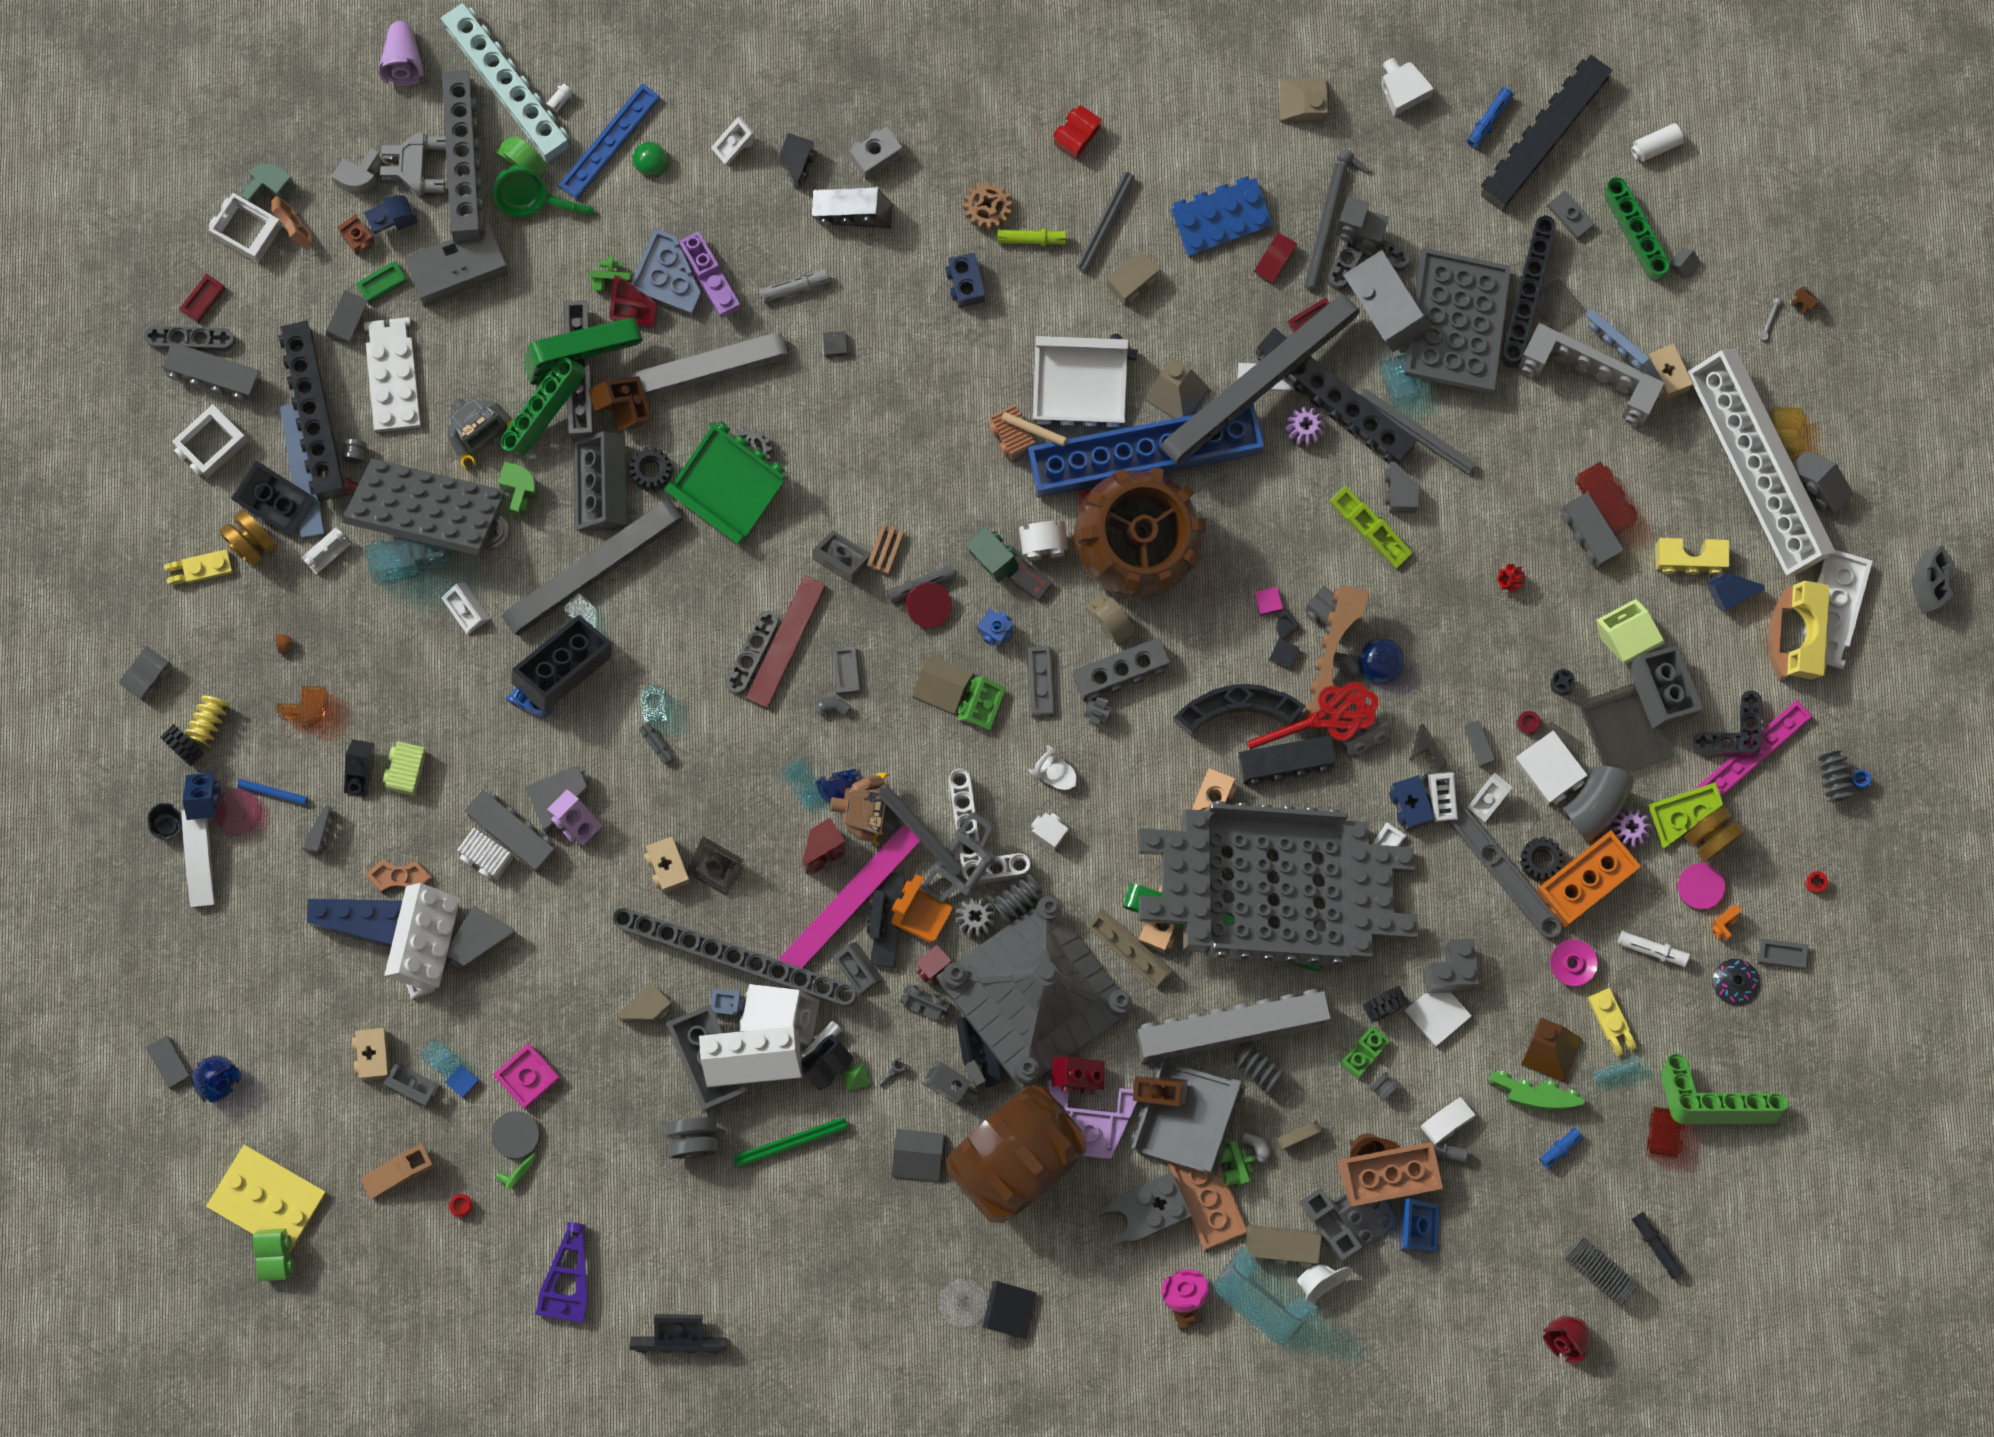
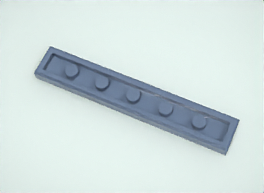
M292 404L280 406L292 483L312 495L309 488V481H312L311 473L307 474L304 460H308L307 452H302L300 439H304L303 433L298 431L296 425V418H299L298 410L294 411ZM315 494L312 495L315 497V500L299 523L302 539L325 535L320 502Z

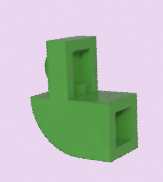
M510 136L495 152L500 159L513 166L525 165L530 167L539 176L548 167L543 158L518 136L516 138Z
M504 462L498 484L500 489L514 493L510 512L513 516L521 517L522 512H526L528 508L529 498L527 496L536 498V485L527 469L520 465Z

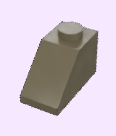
M651 982L617 1014V1017L621 1022L655 1023L658 1019L660 1021L664 1020L671 1013L670 1008L672 1004Z

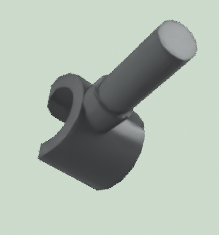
M1345 150L1338 156L1339 162L1345 166L1351 162L1365 173L1369 170L1368 167L1355 158V155L1350 150Z
M900 1058L894 1059L891 1069L877 1083L880 1087L895 1074L899 1075L904 1072L906 1064L902 1069L895 1067Z

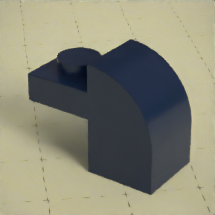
M404 195L386 198L383 204L364 212L374 235L394 225L397 231L418 222L407 197Z

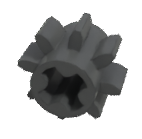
M1097 697L1096 701H1089L1084 714L1085 717L1089 718L1088 724L1098 728L1100 723L1107 724L1112 712V708L1107 706L1108 700Z

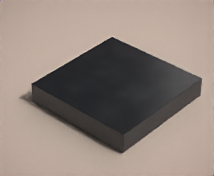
M993 1281L982 1328L1020 1339H1027L1037 1292Z

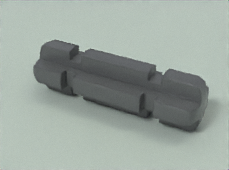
M645 723L639 728L644 738L646 737V741L656 755H659L664 765L670 763L674 757L670 750H667V746L659 735L654 732L651 724Z

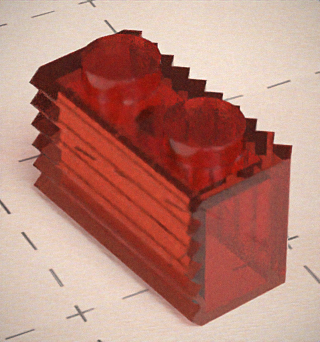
M1655 1106L1651 1108L1646 1156L1675 1160L1678 1154H1682L1683 1140H1679L1680 1131L1685 1129V1124L1676 1122L1672 1118L1669 1108Z

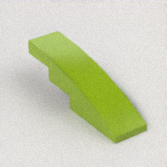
M1344 486L1328 501L1342 518L1395 569L1412 554V551L1383 519H1379L1365 502L1362 503L1348 486Z

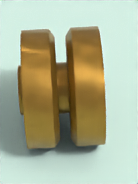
M241 509L233 517L234 522L241 530L239 531L232 524L226 523L218 532L227 542V545L241 559L243 558L252 568H255L262 561V556L255 547L257 546L264 553L270 554L277 547V544L245 510Z
M1726 806L1704 817L1684 836L1690 846H1696L1702 841H1706L1697 851V855L1703 863L1716 856L1745 833L1738 822L1730 824L1725 829L1722 827L1732 817Z

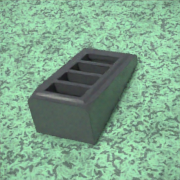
M324 806L304 840L301 848L305 852L318 855L323 854L334 815V810L331 806Z

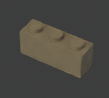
M1247 1225L1244 1253L1247 1257H1250L1251 1261L1264 1262V1258L1274 1259V1263L1288 1264V1261H1297L1299 1266L1311 1267L1312 1263L1319 1262L1321 1234L1318 1231Z

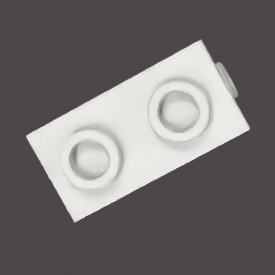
M334 528L302 556L301 559L317 575L348 548L351 543L340 530Z

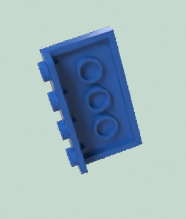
M1249 176L1236 180L1237 185L1232 187L1224 184L1216 187V192L1208 195L1205 191L1194 195V201L1187 203L1183 199L1173 203L1174 208L1170 209L1169 212L1174 218L1187 256L1273 225L1256 178L1250 180Z

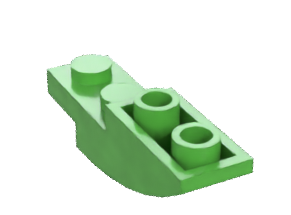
M1498 1070V1072L1493 1071L1487 1082L1509 1092L1506 1098L1507 1102L1530 1109L1544 1111L1570 1110L1581 1107L1585 1102V1099L1580 1098L1581 1094L1569 1089L1567 1092L1558 1088V1084L1546 1080L1545 1083L1541 1081L1537 1088L1534 1089L1532 1088V1083L1522 1079L1519 1082L1513 1080L1509 1073Z

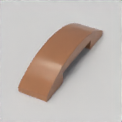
M1788 586L1777 600L1768 625V655L1771 667L1778 681H1784L1788 671L1789 653L1779 652L1782 614H1788L1792 609L1793 586Z

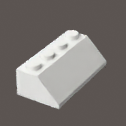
M794 1026L699 1036L700 1057L707 1087L802 1078L799 1030Z

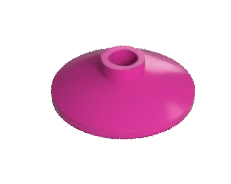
M1570 939L1563 941L1557 945L1551 954L1550 967L1552 973L1557 980L1565 985L1581 986L1586 984L1593 978L1597 970L1598 962L1594 950L1581 940ZM1570 960L1576 962V968H1571L1568 963Z

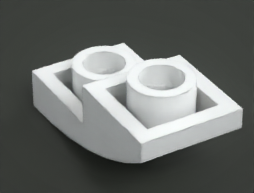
M1460 1097L1421 1125V1129L1437 1145L1452 1136L1456 1129L1473 1120L1475 1114Z

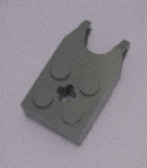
M1172 1172L1117 1196L1108 1206L1098 1210L1099 1216L1115 1213L1120 1214L1126 1220V1230L1118 1238L1111 1241L1113 1247L1122 1243H1136L1191 1218L1189 1209ZM1155 1200L1165 1203L1163 1206L1164 1210L1160 1211L1159 1208L1153 1207L1156 1203Z

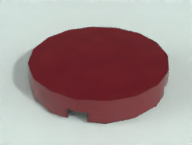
M922 582L909 591L905 600V610L914 624L923 628H934L941 625L949 617L951 598L943 586L934 582Z

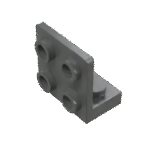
M1344 1193L1332 1202L1338 1217L1347 1228L1349 1227L1362 1246L1360 1250L1399 1224L1386 1200L1351 1207L1346 1193Z

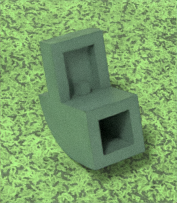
M261 164L248 172L252 182H248L243 187L241 196L252 204H255L265 191L274 197L279 196L282 199L294 185L291 176L281 168L272 164Z

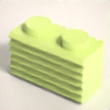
M397 741L396 747L391 748L389 760L392 762L390 769L385 770L383 783H386L385 786L389 791L415 796L427 752L424 747Z

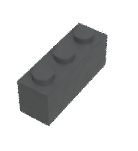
M1588 492L1563 506L1561 518L1567 526L1570 525L1576 543L1583 546L1586 551V559L1591 565L1594 564L1596 569L1621 556L1624 549Z

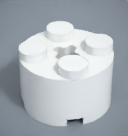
M1055 521L1029 524V529L1024 530L1023 526L1019 527L1022 555L1027 556L1028 561L1041 560V555L1050 554L1051 558L1063 557L1064 551L1068 550L1064 521H1060V525H1055Z

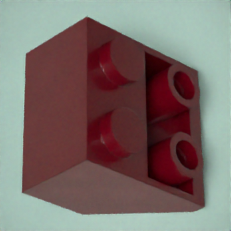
M831 818L810 829L802 861L806 874L809 872L814 874L823 869V864L827 861L832 860L834 862L844 856V851L846 850L845 840Z

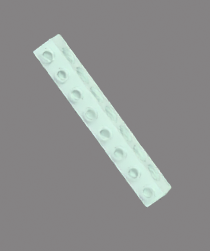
M461 3L441 17L443 27L548 163L569 148L568 134L562 127L558 128L554 123L556 119L549 110L545 111L541 106L543 102L537 93L532 94L528 89L530 85L525 77L517 75L515 72L517 68L512 60L504 58L502 55L504 53L503 49L497 41L493 43L489 38L491 34L484 24L479 25L476 21L478 17L471 7L467 9ZM467 27L473 28L470 33L462 32ZM480 44L486 45L483 50L475 49ZM493 61L499 62L496 67L488 66ZM504 79H512L511 83L507 85L501 83ZM520 95L525 97V99L521 102H517L514 100L517 96ZM530 113L538 114V116L534 119L528 118V115ZM544 130L552 131L548 136L540 135Z

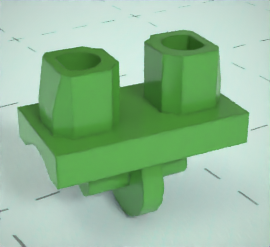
M609 254L608 261L600 260L599 267H606L608 271L589 270L588 276L592 277V290L605 291L606 278L614 279L615 275H619L629 282L632 279V272L614 271V268L622 269L623 262L614 261V255Z
M1237 1141L1227 1144L1221 1164L1228 1162L1230 1171L1222 1173L1224 1185H1235L1236 1188L1250 1181L1248 1173L1253 1172L1250 1163L1256 1161L1255 1156L1248 1157L1246 1149L1239 1150Z

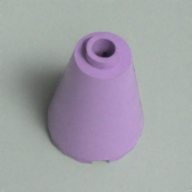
M396 21L390 25L378 68L379 78L387 84L388 81L395 82V86L416 84L419 82V78L424 76V69L412 27L404 21Z

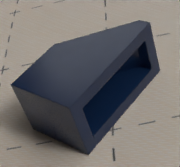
M1725 572L1713 576L1712 581L1706 584L1717 608L1725 611L1765 589L1763 584Z

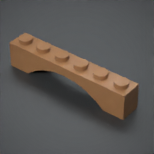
M1341 585L1340 589H1335L1332 602L1336 603L1334 612L1330 611L1327 625H1331L1329 635L1324 634L1321 647L1325 648L1323 657H1318L1316 670L1320 672L1318 680L1313 679L1310 693H1314L1312 702H1307L1304 715L1310 716L1313 712H1317L1320 709L1318 704L1320 691L1325 687L1334 686L1332 665L1338 642L1349 626L1364 614L1369 591ZM1334 693L1327 695L1325 701L1327 702ZM1338 702L1333 708H1337L1340 702ZM1326 714L1321 719H1329L1331 715Z

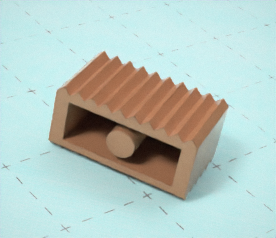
M1016 405L991 416V424H989L992 435L994 437L998 436L1001 441L999 448L1003 456H1009L1011 461L1026 455L1028 447L1036 445L1030 432L1001 420L1004 412L1023 419Z

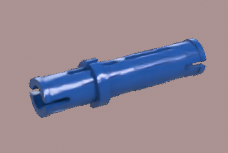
M1502 87L1482 119L1475 123V129L1466 140L1469 146L1475 149L1479 148L1486 135L1492 132V126L1514 96L1510 89Z

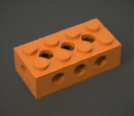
M1610 830L1536 890V893L1557 917L1561 925L1567 928L1635 874L1641 866ZM1601 861H1607L1611 869L1603 868ZM1583 875L1590 876L1593 884L1586 883L1583 880ZM1565 890H1572L1575 898L1567 897Z

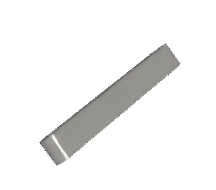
M773 333L637 371L630 377H640L645 396L649 398L787 358L788 352L782 333Z

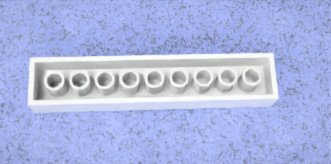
M1736 348L1721 350L1687 371L1786 576L1801 573L1836 553Z

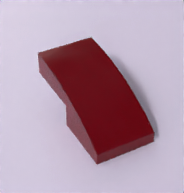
M1278 232L1254 272L1274 283L1298 243Z

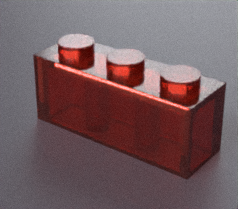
M1600 461L1577 474L1574 481L1582 494L1589 493L1614 535H1617L1635 524L1638 519L1636 517L1637 511L1632 504H1628L1625 500V493L1620 485L1616 486L1609 467L1604 466Z

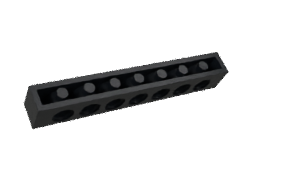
M308 320L281 326L282 335H278L281 349L285 348L286 355L283 356L285 369L290 370L291 376L287 377L289 389H294L295 397H292L291 400L294 411L298 410L299 418H296V425L298 431L303 433L304 439H300L302 452H307L308 460H304L307 474L311 473L312 481H309L311 494H315L319 502L346 496L311 327ZM303 346L300 351H293L295 347ZM307 367L304 372H297L299 368ZM304 388H312L308 393H301ZM308 409H316L314 413L306 414ZM314 429H320L318 434L310 435ZM318 450L325 451L323 455L315 456ZM329 471L326 477H319L321 472Z
M1274 327L1258 345L1255 353L1257 359L1261 361L1284 342L1287 337ZM1311 356L1298 366L1304 369L1305 372L1303 374H1296L1292 371L1283 378V380H1289L1298 393H1305L1310 397V401L1316 407H1322L1329 412L1328 415L1335 422L1340 421L1344 424L1346 430L1351 435L1359 436L1363 439L1366 447L1372 451H1378L1386 463L1396 462L1400 465L1415 447L1416 439ZM1319 381L1322 387L1316 389L1312 387L1311 382ZM1336 395L1340 398V401L1333 403L1328 397ZM1354 409L1357 411L1358 416L1351 417L1346 411ZM1371 423L1376 427V430L1368 431L1364 425ZM1386 437L1391 438L1394 444L1385 445L1382 439Z

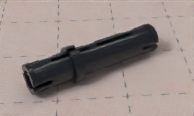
M1643 1211L1632 1218L1631 1221L1643 1236V1242H1647L1649 1247H1651L1671 1279L1673 1280L1684 1273L1685 1270L1659 1235L1660 1231L1651 1224L1645 1212Z

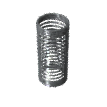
M1584 1236L1581 1237L1564 1257V1260L1570 1263L1575 1258L1571 1263V1266H1573L1583 1255L1574 1266V1269H1576L1587 1257L1577 1270L1580 1271L1590 1260L1581 1274L1594 1262L1584 1277L1598 1264L1587 1280L1602 1266L1591 1280V1283L1606 1268L1594 1283V1286L1606 1275L1597 1286V1288H1600L1610 1277L1601 1288V1291H1603L1614 1279L1605 1290L1604 1294H1606L1618 1281L1607 1295L1609 1297L1622 1283L1611 1297V1300H1613L1619 1293L1614 1303L1620 1306L1635 1290L1638 1282L1633 1278H1629V1275H1626L1623 1269L1619 1270V1266L1616 1267V1263L1613 1264V1261H1609L1610 1259L1606 1258L1603 1252L1599 1253L1600 1249L1596 1250V1246L1593 1247V1244L1589 1245L1590 1241L1586 1240Z

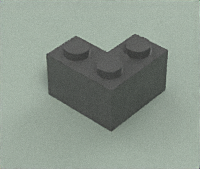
M1348 196L1336 236H1339L1345 242L1351 243L1355 241L1361 243L1363 247L1368 249H1380L1389 217L1368 211L1369 202Z
M1807 450L1792 463L1804 488L1816 498L1815 503L1822 510L1827 509L1836 513L1854 494L1837 463Z
M1451 939L1444 947L1445 962H1431L1424 970L1426 993L1472 992L1479 985L1474 939Z

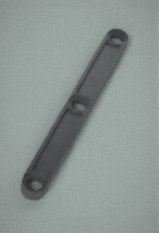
M1427 772L1421 777L1424 790L1430 801V789L1425 787L1424 780L1428 777V774H1435V772ZM1443 780L1437 781V785L1446 784ZM1448 789L1437 790V795L1449 794ZM1456 796L1458 819L1447 820V822L1541 936L1546 939L1557 937L1561 931L1560 921ZM1449 799L1438 800V804L1450 803ZM1451 808L1439 809V812L1441 814L1451 813ZM1485 850H1494L1497 856L1494 861H1487L1484 858ZM1546 922H1553L1556 925L1557 930L1554 934L1545 932L1544 924Z

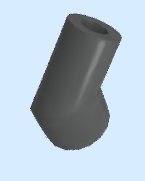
M832 696L820 699L816 703L815 711L817 714L824 716L827 711L834 709L846 716L851 705Z

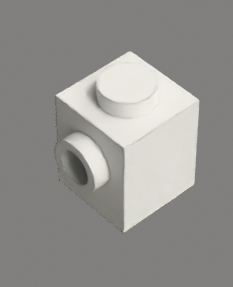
M1046 812L1042 817L1038 815L1031 825V828H1033L1032 836L1053 851L1057 849L1065 838L1069 828L1062 824L1063 820L1053 813L1049 815Z

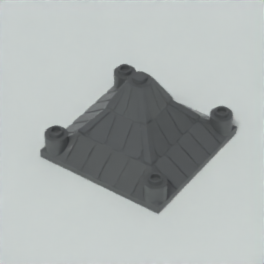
M1052 896L1041 898L1038 904L964 956L961 960L948 964L944 971L936 976L937 981L1021 1091L1052 1069L1053 1058L1071 1056L1134 1009L1131 995L1127 991L1119 990L1108 974L1060 913V903Z

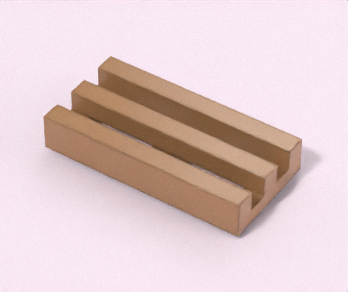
M882 524L868 560L867 568L889 575L904 531ZM885 532H887L888 536L882 549L881 555L879 557L877 565H874L873 563L879 550L880 544L882 542L883 536ZM893 535H896L897 538L891 551L886 568H882L881 566L883 564Z

